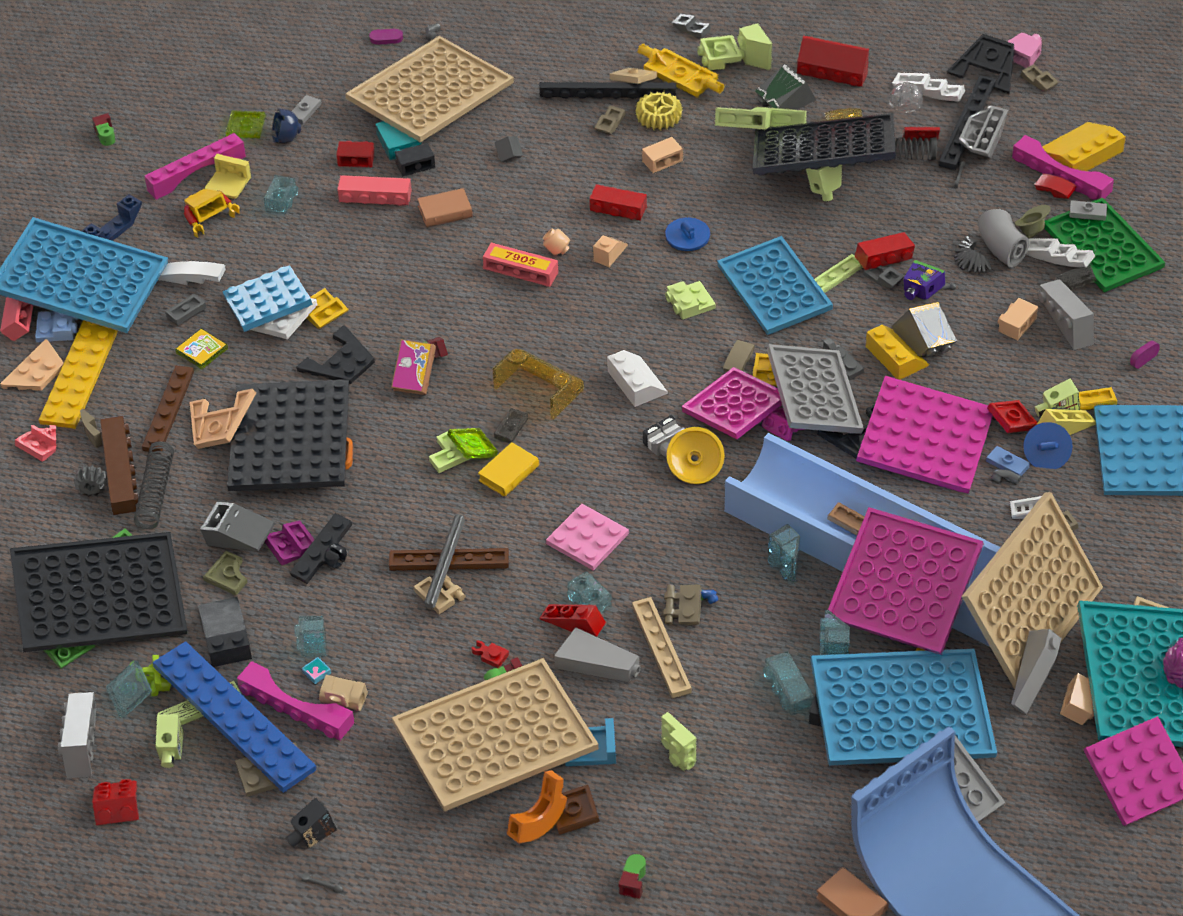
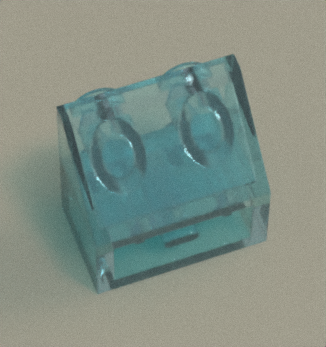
M787 524L769 534L767 560L770 566L776 567L780 571L781 576L785 580L788 579L794 584L796 583L799 564L800 535Z
M825 610V618L820 619L819 655L849 654L850 627L830 610Z

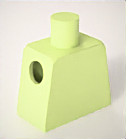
M842 165L834 168L825 166L816 170L806 169L811 191L821 194L823 201L832 200V191L841 186Z

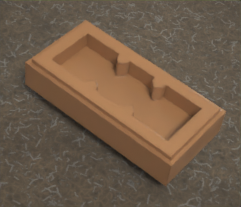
M838 502L828 514L827 519L857 536L865 516Z

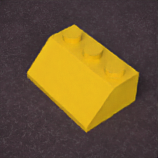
M880 325L867 331L866 348L896 379L901 380L929 366L922 356L919 357L893 329Z

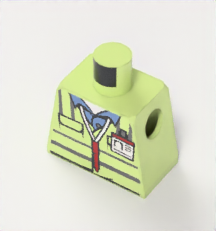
M1070 378L1046 390L1043 393L1044 403L1035 406L1038 417L1042 416L1046 409L1080 410L1079 391Z
M178 714L157 715L156 750L161 760V766L165 768L173 767L174 760L181 759L184 731Z

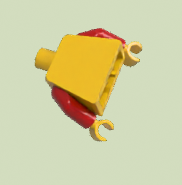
M202 189L185 199L184 216L190 226H193L194 236L198 238L197 232L200 231L204 235V228L201 224H197L198 222H203L227 207L229 208V216L235 218V212L240 214L239 205L231 204L232 201L222 191Z

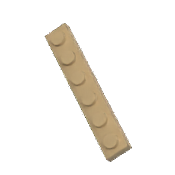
M649 597L632 602L633 611L671 697L676 698L692 693L691 685L652 598Z

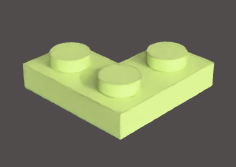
M453 429L436 437L437 443L443 450L429 456L430 463L438 473L471 459L465 458L448 436L457 435Z

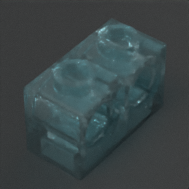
M275 175L264 197L265 211L286 214L288 208L292 207L294 196L296 197L298 194L295 178Z
M587 571L568 582L567 595L572 602H576L578 605H596L600 613L612 607L611 594Z

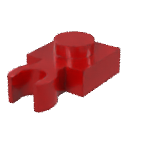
M477 640L476 646L481 648L471 647L473 654L482 655L481 661L498 669L509 656V650L494 643H491L488 647L482 641Z

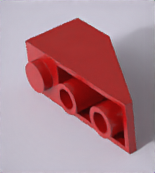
M549 604L539 618L572 632L576 627L596 637L606 624L596 605Z

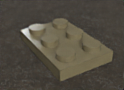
M247 757L235 760L247 797L278 788Z

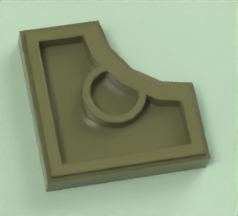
M225 551L203 576L205 582L235 596L248 583L247 578L240 573V566L243 562L242 558L228 551Z

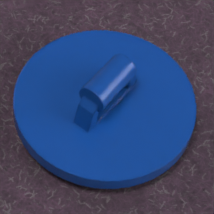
M680 218L667 226L665 237L669 245L675 249L693 251L702 248L708 243L710 229L699 219Z
M1052 422L1040 423L1030 429L1023 445L1025 456L1033 466L1050 469L1062 467L1069 460L1073 447L1071 437L1066 429Z

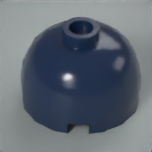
M278 108V112L274 114L272 131L276 133V137L272 136L273 142L289 143L296 138L297 133L301 132V123H298V118L292 111Z

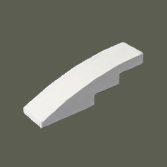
M898 73L892 82L893 86L940 100L960 101L965 92L964 86L948 85L947 80L931 79L930 74Z
M1029 238V248L1026 253L1031 257L1046 262L1087 268L1095 257L1092 250H1077L1074 244H1060L1058 239Z
M195 261L167 263L158 280L187 285L189 281L203 284L205 279L219 282L225 272V264Z

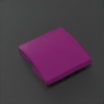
M299 520L283 524L281 531L269 533L265 543L279 563L285 565L301 558L314 541V538Z

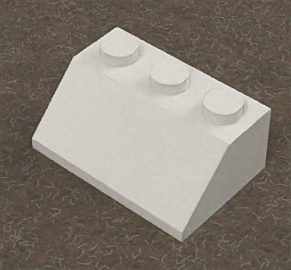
M622 350L607 357L608 373L634 407L668 394V391L640 356Z

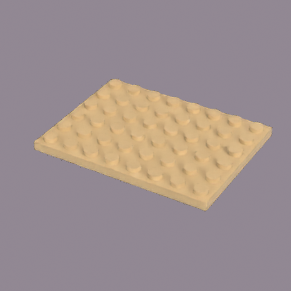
M438 36L347 92L346 99L415 140L422 142L514 83V77Z
M1046 492L962 595V598L1015 689L1029 631L1050 629L1061 638L1062 642L1079 619L1077 609L1079 600L1093 601L1103 586L1052 493Z
M544 658L392 717L395 728L444 812L599 749L598 742Z

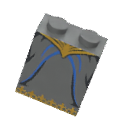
M938 302L909 309L891 326L919 357L924 355L930 357L940 351L946 353L957 342Z

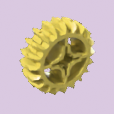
M650 92V95H644V98H640L639 102H637L636 115L638 122H641L642 126L646 125L647 129L652 127L653 130L659 128L660 131L662 128L668 130L669 126L674 127V124H678V121L681 120L682 107L680 100L676 99V96H671V93L656 92L653 94Z

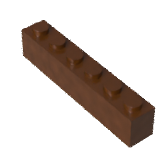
M123 416L100 419L113 515L136 512V504L139 497L138 492L134 493V490H137L136 478L132 479V476L136 475L134 464L130 465V462H134L132 450H128V448H132L130 436L127 437V434H130L129 424L124 423Z

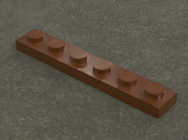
M175 365L143 442V451L149 452L150 445L154 442H166L194 374L193 367ZM156 448L152 452L162 451L163 448Z
M509 548L455 549L448 570L509 568ZM443 549L390 550L389 571L436 570Z

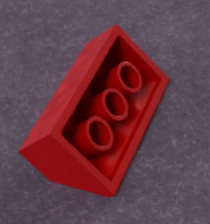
M803 36L797 60V74L862 87L868 74L869 49Z

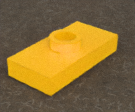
M1112 387L1079 392L1080 410L1094 409V406L1117 405V399Z

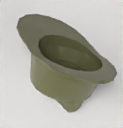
M1049 205L1033 207L1018 219L1015 225L1020 227L1026 237L1032 238L1044 230L1045 217L1051 211V207Z

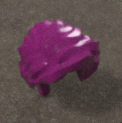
M1180 637L1176 644L1168 649L1163 659V669L1167 681L1175 683L1179 688H1183V638Z

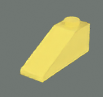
M1046 409L1037 425L1044 422L1056 423L1065 428L1069 435H1072L1095 425L1096 421L1086 410Z

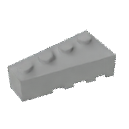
M1060 279L1041 284L1040 292L1038 293L1039 301L1043 303L1073 350L1094 345V314Z
M94 692L69 694L68 702L64 703L65 715L62 716L63 729H60L61 742H58V753L63 757L66 778L92 777L90 762H93L92 745H94L96 721Z

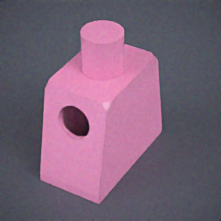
M1020 33L1007 41L1015 45L1013 62L1025 68L1033 65L1041 54L1042 42L1038 34L1029 36L1025 33Z

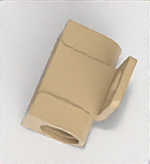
M326 675L320 690L319 701L326 704L337 703L345 708L361 711L368 691L365 683Z

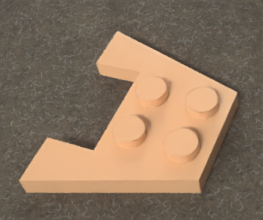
M253 389L238 391L234 407L208 413L209 402L206 399L190 402L194 445L200 449L230 443L256 392Z

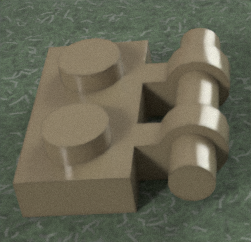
M700 584L680 585V593H675V586L667 585V592L664 593L666 608L663 610L665 624L672 625L673 618H678L679 625H700L702 589ZM674 602H679V609H674Z

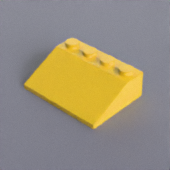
M1087 122L1042 146V148L1060 164L1073 169L1088 171L1123 152L1126 136L1114 127Z

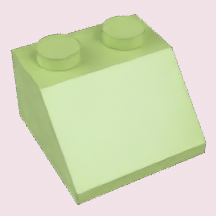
M759 24L740 28L737 39L739 51L745 64L767 70L771 69L772 43Z

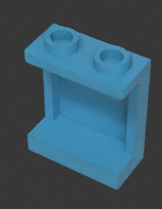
M613 718L605 719V726L588 727L598 742V750L566 762V766L616 764Z

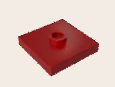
M1019 400L989 403L987 407L1007 433L1030 431L1038 423Z

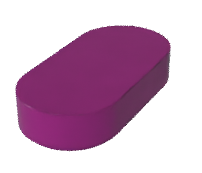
M378 29L370 33V42L376 45L397 44L403 40V32L399 29Z
M1149 341L1132 354L1130 365L1137 369L1141 368L1157 356L1160 345L1155 341Z

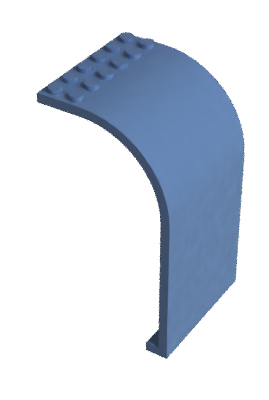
M951 727L937 732L931 740L922 743L917 750L905 755L899 763L890 766L885 773L878 778H873L867 786L853 794L851 800V826L858 856L872 884L880 896L888 902V907L896 916H1080L1008 856L987 835L973 816L961 793L955 774V731Z

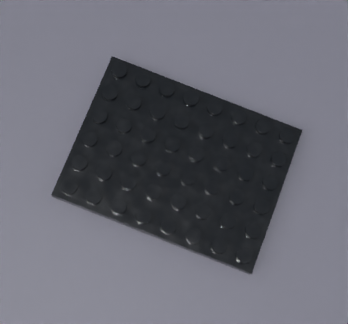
M894 113L755 129L753 175L764 176L773 172L781 174L790 170L799 172L808 168L816 170L825 166L834 168L842 164L851 166L860 162L873 163L877 160L891 161L896 158Z
M349 380L236 384L235 399L238 391L253 389L256 395L231 439L227 482L228 491L345 487Z
M170 532L10 548L23 653L187 634Z

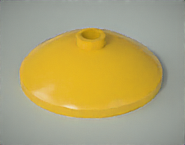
M689 427L679 431L671 439L666 453L667 463L671 472L679 480L689 484H703L715 478L722 469L725 457L724 448L719 438L711 431L701 427ZM697 456L698 460L692 461L691 457Z

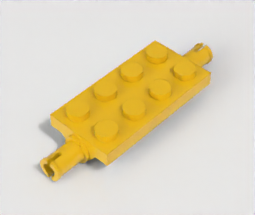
M645 44L639 46L638 53L649 58L648 62L644 65V70L656 71L658 78L668 83H676V87L695 97L700 96L708 88L718 94L723 92L725 85L717 81L718 74L666 48L660 51L656 48L652 49Z

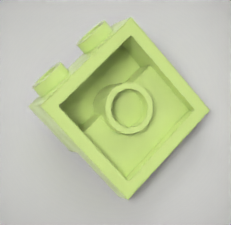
M733 35L700 39V46L697 47L698 55L702 56L703 67L707 66L708 70L724 69L725 63L741 62L742 55Z
M682 281L667 286V292H665L666 300L672 303L674 312L679 314L682 320L716 309L715 302L700 281L689 285Z
M667 712L662 716V744L666 749H669V760L675 767L679 766L683 771L689 770L696 763V737Z

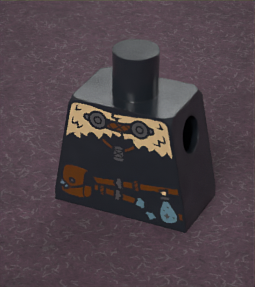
M315 797L291 819L290 822L295 831L285 837V839L292 848L301 841L310 848L337 831V828L329 811Z

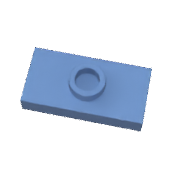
M996 446L986 458V462L995 467L1010 470L1020 476L1030 466V463L999 446Z

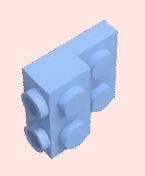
M55 311L38 312L36 342H43L45 339L48 341L73 340L74 333H77V323L75 320H78V318Z

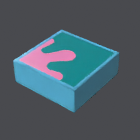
M317 657L304 666L302 672L316 684L324 679L326 675H330L331 669Z

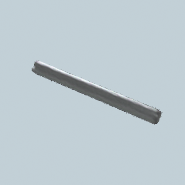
M455 515L424 601L426 608L433 609L436 606L465 522L463 515Z

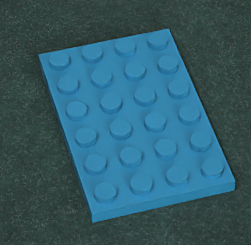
M782 236L717 261L719 269L767 335L833 309L832 302Z

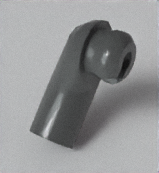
M439 23L426 27V39L429 42L437 38L435 37L437 35L435 32L441 29Z

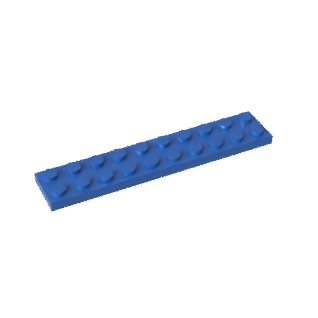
M186 641L153 661V667L283 793L316 771V765Z

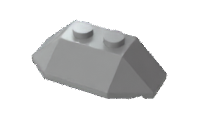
M990 106L986 110L970 116L959 137V142L972 153L991 158L1001 137L1008 110Z

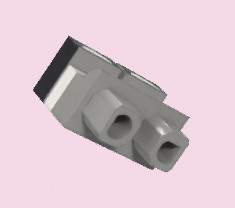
M670 415L659 421L658 424L656 423L643 431V444L657 456L662 454L666 457L671 439L685 428H680L676 424V419Z

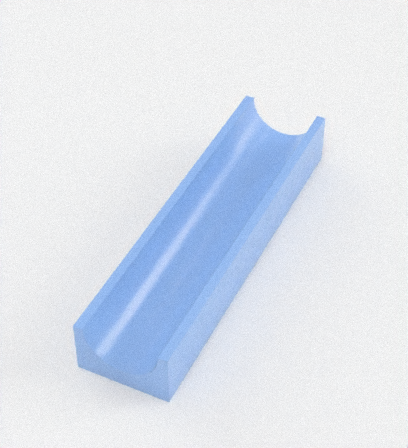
M770 433L764 437L760 456L750 474L742 482L730 476L725 481V512L842 572L857 536L827 519L828 514L838 502L863 516L866 515L868 507L983 541L984 545L967 589L1001 548ZM962 600L952 628L990 647L966 603Z

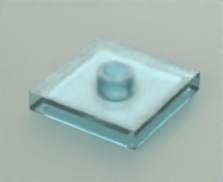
M135 660L106 686L116 711L122 718L126 717L152 692L139 662Z

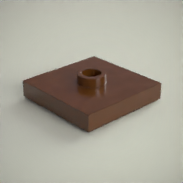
M589 785L561 793L567 797V801L560 818L556 822L559 835L600 822Z

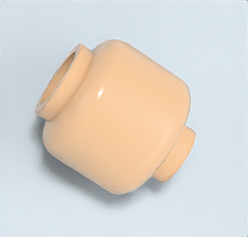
M552 228L544 235L543 245L553 255L560 253L563 255L569 249L570 239L560 229L554 230Z

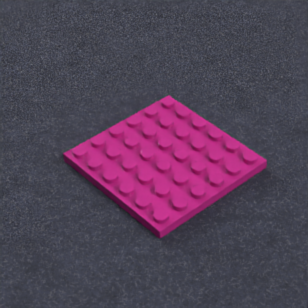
M885 376L856 461L969 494L993 415L987 409L988 405Z
M868 507L825 617L841 624L942 655L962 603V595L967 590L984 543L978 539Z

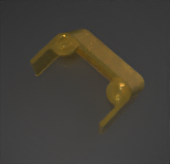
M522 349L511 350L492 368L493 384L496 390L519 368L559 388L550 398V413L553 420L584 390V382L581 378Z

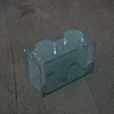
M323 615L299 616L298 625H295V637H297V650H301V656H326L327 637Z

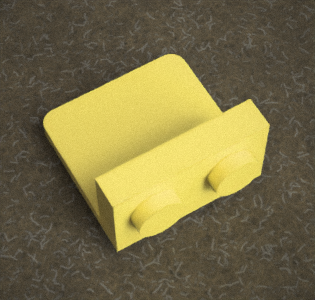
M217 154L214 157L216 172L205 189L219 190L228 198L236 199L251 178L249 161Z

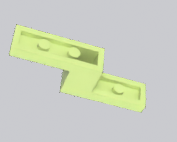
M717 107L715 114V126L767 129L770 126L777 127L806 123V111L764 107L746 110Z

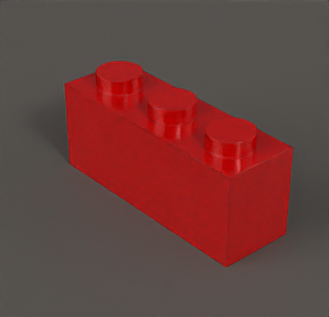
M597 184L590 196V211L641 220L647 207V194Z
M902 232L858 243L855 258L864 270H869L912 259L915 245L906 233Z

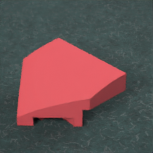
M31 425V431L15 439V446L38 460L45 461L56 451V425H50V428H38L35 425Z

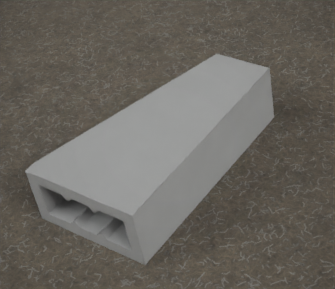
M576 627L554 655L555 668L630 682L632 677H636L641 669L638 655Z

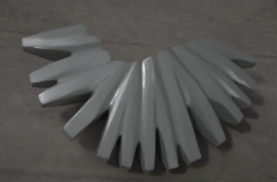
M966 236L968 242L961 240V244L958 243L961 249H955V253L958 254L954 255V260L958 267H962L961 269L963 270L968 268V272L974 269V273H977L978 270L981 273V269L983 272H986V268L989 271L991 270L989 259L974 251L976 246L974 239Z

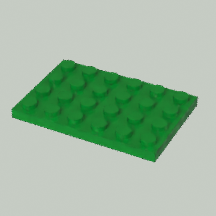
M1104 198L1095 200L1093 203L1107 204L1106 221L1069 217L1070 211L1045 220L1044 229L1054 239H1058L1060 244H1074L1077 250L1093 251L1095 257L1087 268L1082 269L1103 292L1165 268V261Z

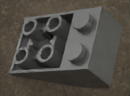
M217 502L200 530L207 546L259 552L275 522L235 503Z

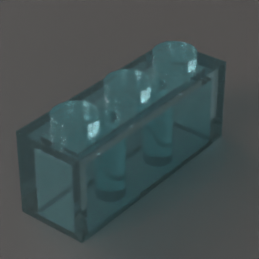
M789 652L766 658L763 673L767 680L770 679L772 682L773 692L775 695H779L783 710H787L790 716L810 710L814 696Z

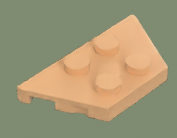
M45 339L0 383L1 388L18 387V390L32 389L42 391L60 373L64 362L49 341Z

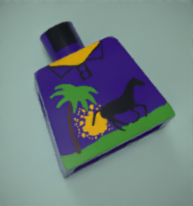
M915 260L904 277L905 297L908 300H913L915 297L924 300L930 298L946 285L945 271Z

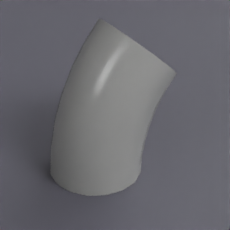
M992 209L982 213L978 218V228L987 248L1011 268L1017 266L1024 259L1028 251V237L1017 230L1012 222L1011 215L1007 211Z

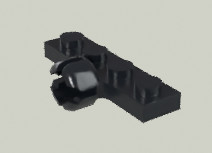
M335 513L290 571L291 576L308 584L322 565H328L332 568L341 567L342 564L338 560L345 562L347 551L339 542L352 526L351 520Z

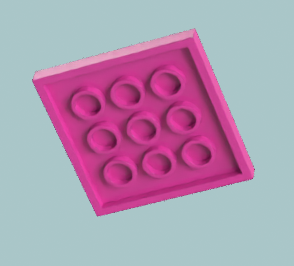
M733 367L682 405V411L738 439L782 405L778 388Z
M1158 716L1088 746L1083 750L1123 826L1183 800V762Z

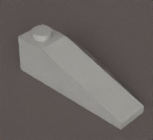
M1050 629L1029 631L1011 703L1014 708L1023 714H1027L1057 658L1061 638Z

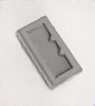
M306 95L292 110L298 118V123L304 124L319 108L321 100Z
M1071 200L1069 217L1106 221L1107 204Z

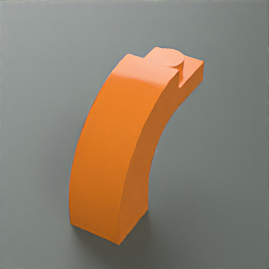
M552 770L544 771L542 789L538 801L528 811L510 815L507 829L508 836L518 843L529 842L541 837L555 825L567 801V797L561 794L564 781L562 777Z

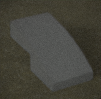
M680 14L672 22L673 26L701 39L711 30L710 24L696 22L695 16Z
M879 266L863 271L865 277L887 288L895 287L904 279V276L892 267L885 269Z

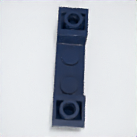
M130 194L117 203L118 215L101 228L91 223L81 232L113 241L133 226L142 201Z

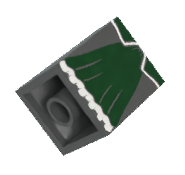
M786 64L755 91L758 96V102L762 106L767 105L768 108L798 110L816 101L807 82Z

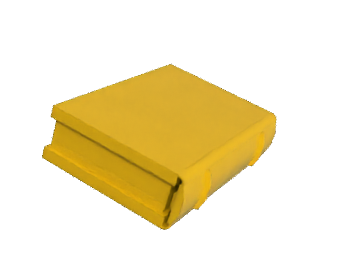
M511 442L478 472L480 476L479 482L506 497L528 475L533 473L539 466V460L536 456Z

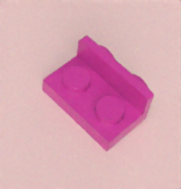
M777 408L764 418L762 422L764 429L786 441L791 440L793 432L806 430L789 428L783 408Z

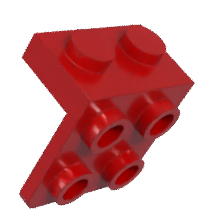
M124 779L119 783L102 782L94 787L92 803L96 825L139 820L136 799L137 781Z

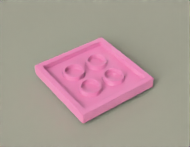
M581 504L546 539V544L594 571L629 534V529Z

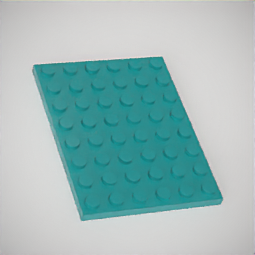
M1079 600L1077 609L1098 740H1105L1158 716L1173 745L1183 747V688H1179L1175 683H1169L1163 669V659L1168 649L1176 644L1179 637L1183 638V609Z

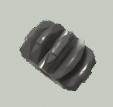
M93 464L91 467L84 465L83 468H78L76 475H74L76 490H80L81 494L87 493L88 497L90 494L97 496L98 493H103L107 485L106 471H101V467L95 468Z

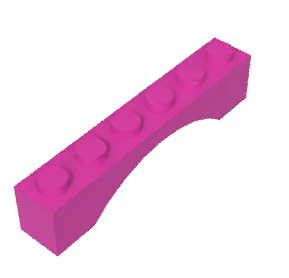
M233 133L145 175L147 191L156 200L173 192L176 186L188 175L200 168L215 164L214 157L217 154L237 159L245 158L244 142Z
M1027 135L1023 136L1013 146L1012 158L1017 162H1021L1041 173L1061 177L1072 182L1077 187L1075 189L1076 192H1080L1092 200L1105 199L1112 192L1113 178L1101 172L1081 171L1062 165L1045 152L1039 141Z
M252 661L237 677L239 690L242 694L256 698L261 704L272 706L277 712H284L290 715L295 721L300 720L306 723L313 730L318 729L324 732L329 738L334 737L341 740L354 725L353 711L337 703L312 704L292 698L274 683L268 669Z

